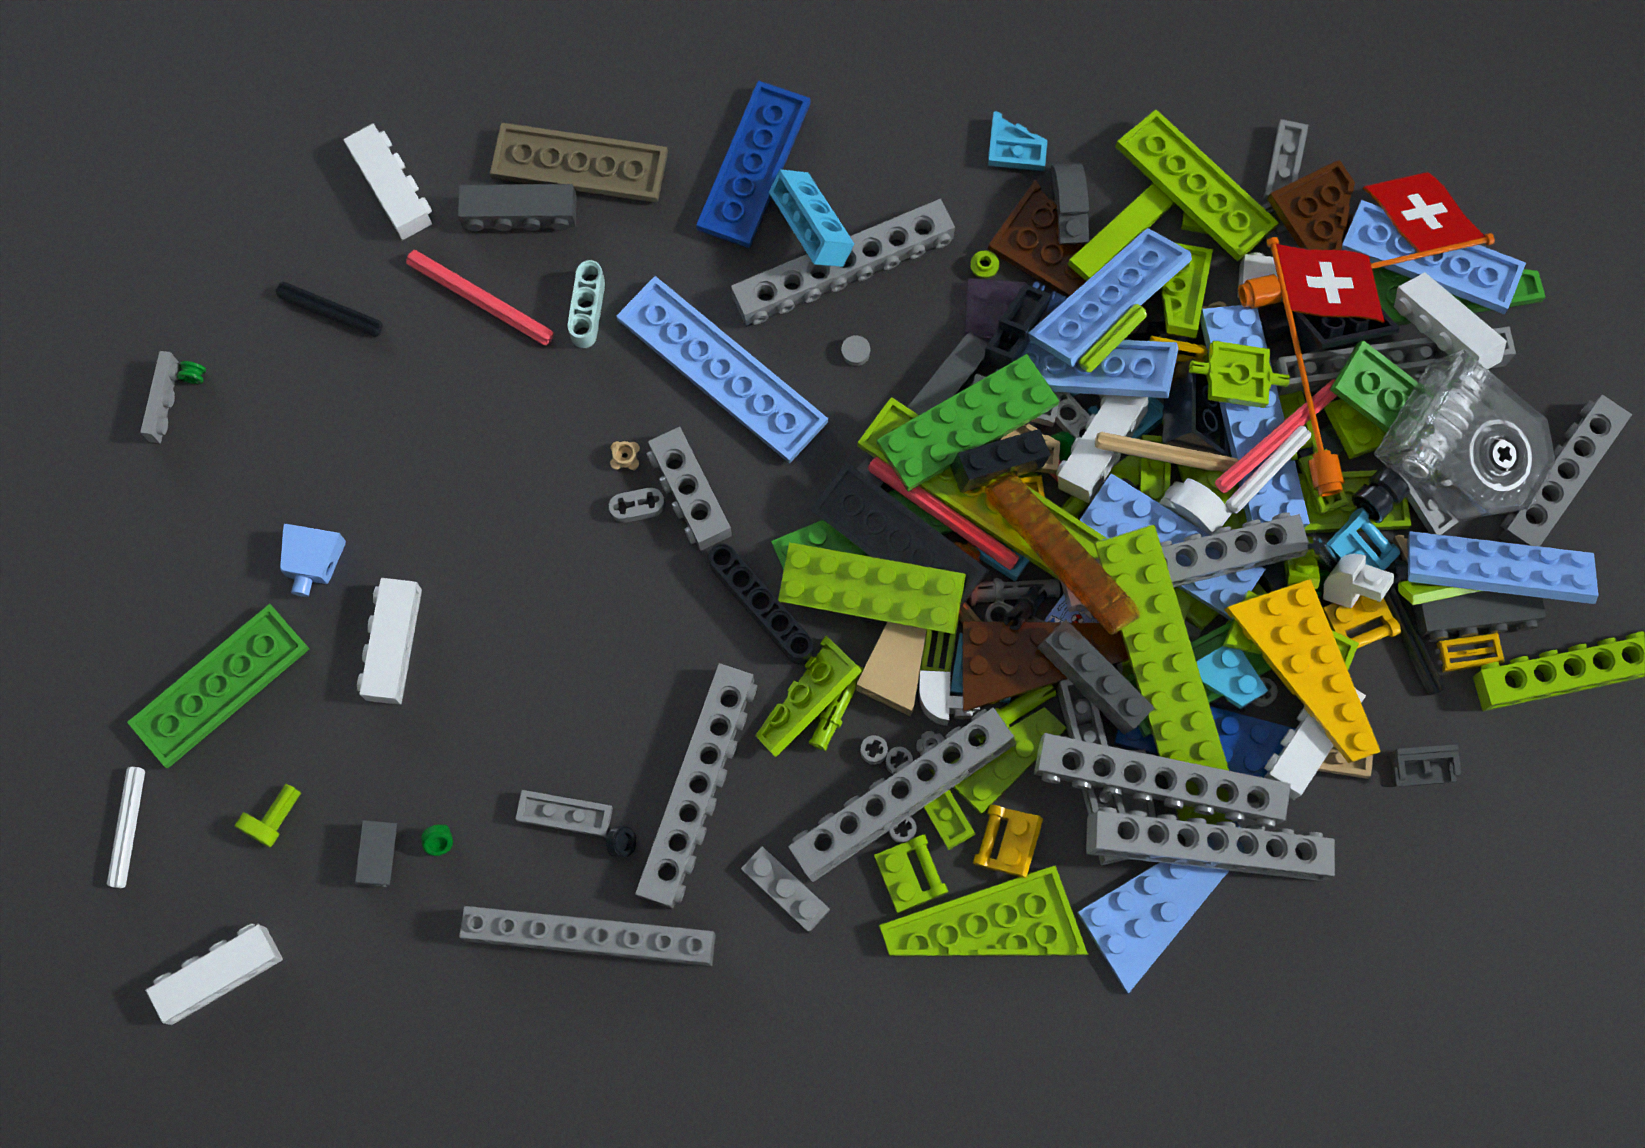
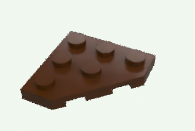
M1339 159L1271 192L1267 200L1299 248L1307 250H1341L1343 231L1347 224L1350 210L1349 203L1351 194L1354 191L1355 181Z

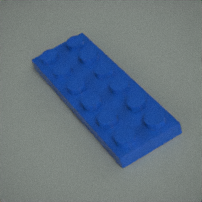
M761 81L757 82L696 224L697 230L750 248L771 199L769 191L779 170L784 168L810 106V98Z
M1210 706L1229 771L1264 778L1268 773L1264 769L1268 760L1274 753L1279 756L1285 747L1280 744L1290 728L1294 731L1296 728ZM1138 727L1126 734L1117 729L1114 745L1131 750L1145 749L1147 754L1159 756L1152 734L1144 738Z

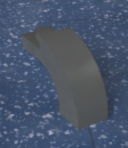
M1081 163L1052 164V193H1055L1057 203L1059 245L1087 244L1089 242V200L1083 165Z

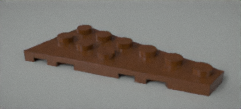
M1034 180L988 245V250L1067 298L1087 282L1068 265L1069 260L1086 244L1059 245L1057 205L1052 199H1048L1041 191V186ZM1143 304L1141 307L1146 310L1147 316L1131 333H1137L1149 316L1150 312Z
M963 621V713L1068 679L1037 648L1062 622H1024L1020 629L1011 630L1009 627L1014 622H1009L1006 626L1004 622ZM1070 623L1111 665L1114 666L1130 661L1118 623Z

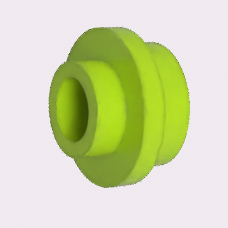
M979 251L972 257L970 267L974 275L981 279H988L998 272L999 260L990 251ZM985 260L988 261L990 265L984 267L980 264V262Z

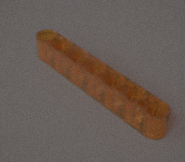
M1010 471L985 487L986 496L996 510L1110 634L1117 633L1139 618V610L1132 599L1015 473Z

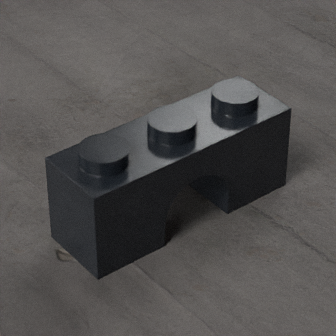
M1040 429L959 452L950 468L960 492L963 493L987 486L992 479L1009 471H1013L1016 477L1040 470L1051 454Z

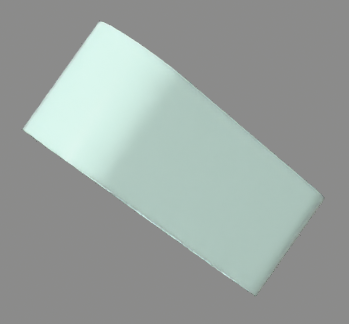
M592 260L582 262L576 270L568 319V331L571 340L579 348H588L596 341L605 288L602 268L597 262ZM588 275L597 276L593 281L584 280ZM585 301L593 302L588 308L580 307ZM585 327L589 329L583 335L576 334V331L580 328Z

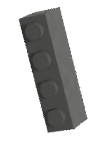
M573 184L459 185L458 218L462 228L470 231H481L483 228H495L499 231H508L511 228H524L529 231H535L540 228L566 230L568 228H576L577 196Z
M1479 591L1413 605L1418 633L1421 638L1429 637L1430 641L1445 640L1449 638L1448 635L1459 634L1460 638L1478 635V631L1489 630V634H1500L1507 632L1508 628L1518 627L1519 631L1532 630L1537 628V624L1546 618L1543 598L1490 591Z
M1067 620L1058 625L1037 646L1123 734L1134 730L1155 708Z

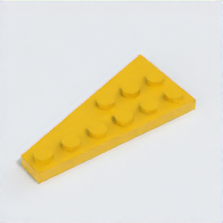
M1311 579L1228 606L1224 609L1230 618L1233 617L1241 626L1242 632L1247 639H1251L1262 652L1264 660L1290 692L1296 694L1305 705L1304 709L1311 717L1314 716L1325 730V735L1348 763L1381 752Z

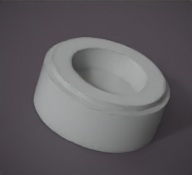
M858 335L848 337L842 344V358L847 364L852 366H860L866 363L870 357L869 342L864 337Z

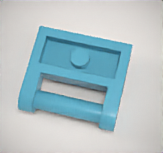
M1359 508L1350 515L1349 520L1327 542V545L1338 558V561L1348 554H1361L1366 556V565L1385 570L1399 556L1401 551L1395 544H1390L1369 520V514L1366 510ZM1359 528H1361L1366 533V535L1373 541V543L1380 549V557L1376 555V553L1356 532Z

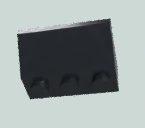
M1383 309L1384 323L1359 317H1320L1292 312L1302 354L1356 344L1363 340L1366 342L1399 333L1400 327ZM1289 328V329H1288V334H1287V339H1288L1289 342L1293 345V341H1292V337H1291V333H1290V328Z
M1193 358L1176 365L1169 397L1164 398L1163 444L1228 457V437L1220 403L1208 400L1207 376L1189 373L1190 362L1192 360L1196 361Z

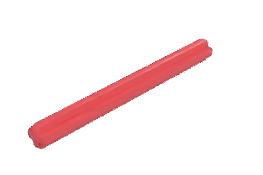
M413 250L408 254L406 263L410 267L542 345L547 346L552 341L554 332L419 251Z
M1332 379L1312 396L1316 414L1337 397L1336 394L1330 391L1336 379ZM1307 402L1215 481L1216 487L1222 493H1227L1273 453L1299 426H1304L1310 420Z
M875 457L868 466L870 473L1008 570L1013 569L1017 564L1019 556L929 492L920 486L908 492L890 465L878 457Z

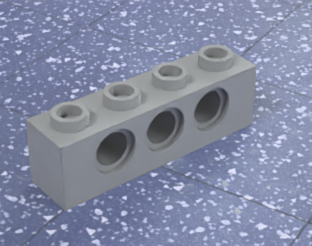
M677 427L649 440L650 451L646 453L653 469L659 467L663 475L659 478V481L665 493L671 492L675 499V502L671 503L676 516L678 519L684 517L688 527L684 528L690 544L696 543L701 551L731 537V527L681 428ZM673 460L682 462L681 467L678 469H670L667 466ZM685 485H691L695 488L693 493L689 495L680 493V489ZM698 510L708 513L707 517L703 520H696L692 516Z

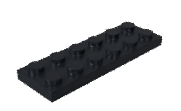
M847 462L810 509L871 557L966 574L960 608L989 572L987 568Z

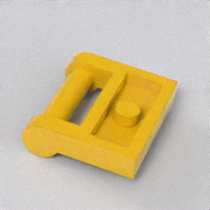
M1360 595L1351 609L1336 603L1323 607L1331 630L1349 638L1346 634L1347 631L1380 618L1382 626L1350 638L1359 643L1357 649L1386 636L1394 637L1401 634L1400 625L1393 617L1384 598L1379 602Z
M990 804L987 812L990 815L979 854H975L973 864L982 868L1027 878L1043 818L1038 815ZM1001 819L1008 820L997 860L990 857Z

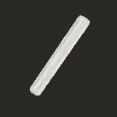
M1299 426L1226 501V506L1231 512L1238 513L1311 438V432L1305 426Z
M128 767L126 770L107 885L112 888H124L126 886L145 770L140 767Z

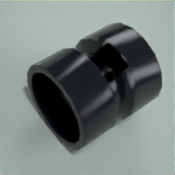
M1380 467L1369 479V485L1364 484L1352 496V502L1357 509L1364 508L1369 514V520L1381 523L1392 512L1393 506H1397L1410 493V488L1397 472L1388 467Z

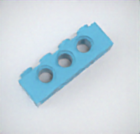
M780 169L769 193L813 264L843 267L854 246L853 240L808 172Z

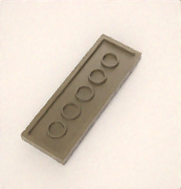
M501 122L490 175L493 179L527 184H573L575 191L658 203L668 149L665 146Z

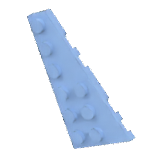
M1233 821V823L1236 824V827L1241 828L1237 821ZM1207 837L1209 847L1215 850L1214 841ZM1237 840V848L1240 852L1244 853L1243 844ZM1158 863L1077 912L1126 994L1133 989L1229 870Z

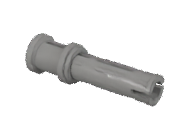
M994 578L993 581L979 583L969 596L970 606H975L976 603L1004 602V600L1018 599L1020 596L1025 595L1033 585L1042 587L1037 592L1038 595L1045 589L1047 598H1059L1060 582L1057 578L1003 582L1002 579Z

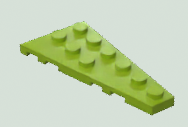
M1055 865L1028 874L1027 878L1019 877L879 925L889 956L1088 955Z

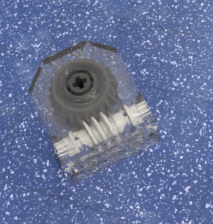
M1465 350L1434 360L1428 364L1424 374L1420 377L1410 397L1406 400L1396 420L1392 423L1382 443L1374 453L1379 460L1397 472L1422 495L1438 505V508L1458 522L1489 518L1529 509L1537 500L1536 493L1550 478V470L1556 462L1548 420Z

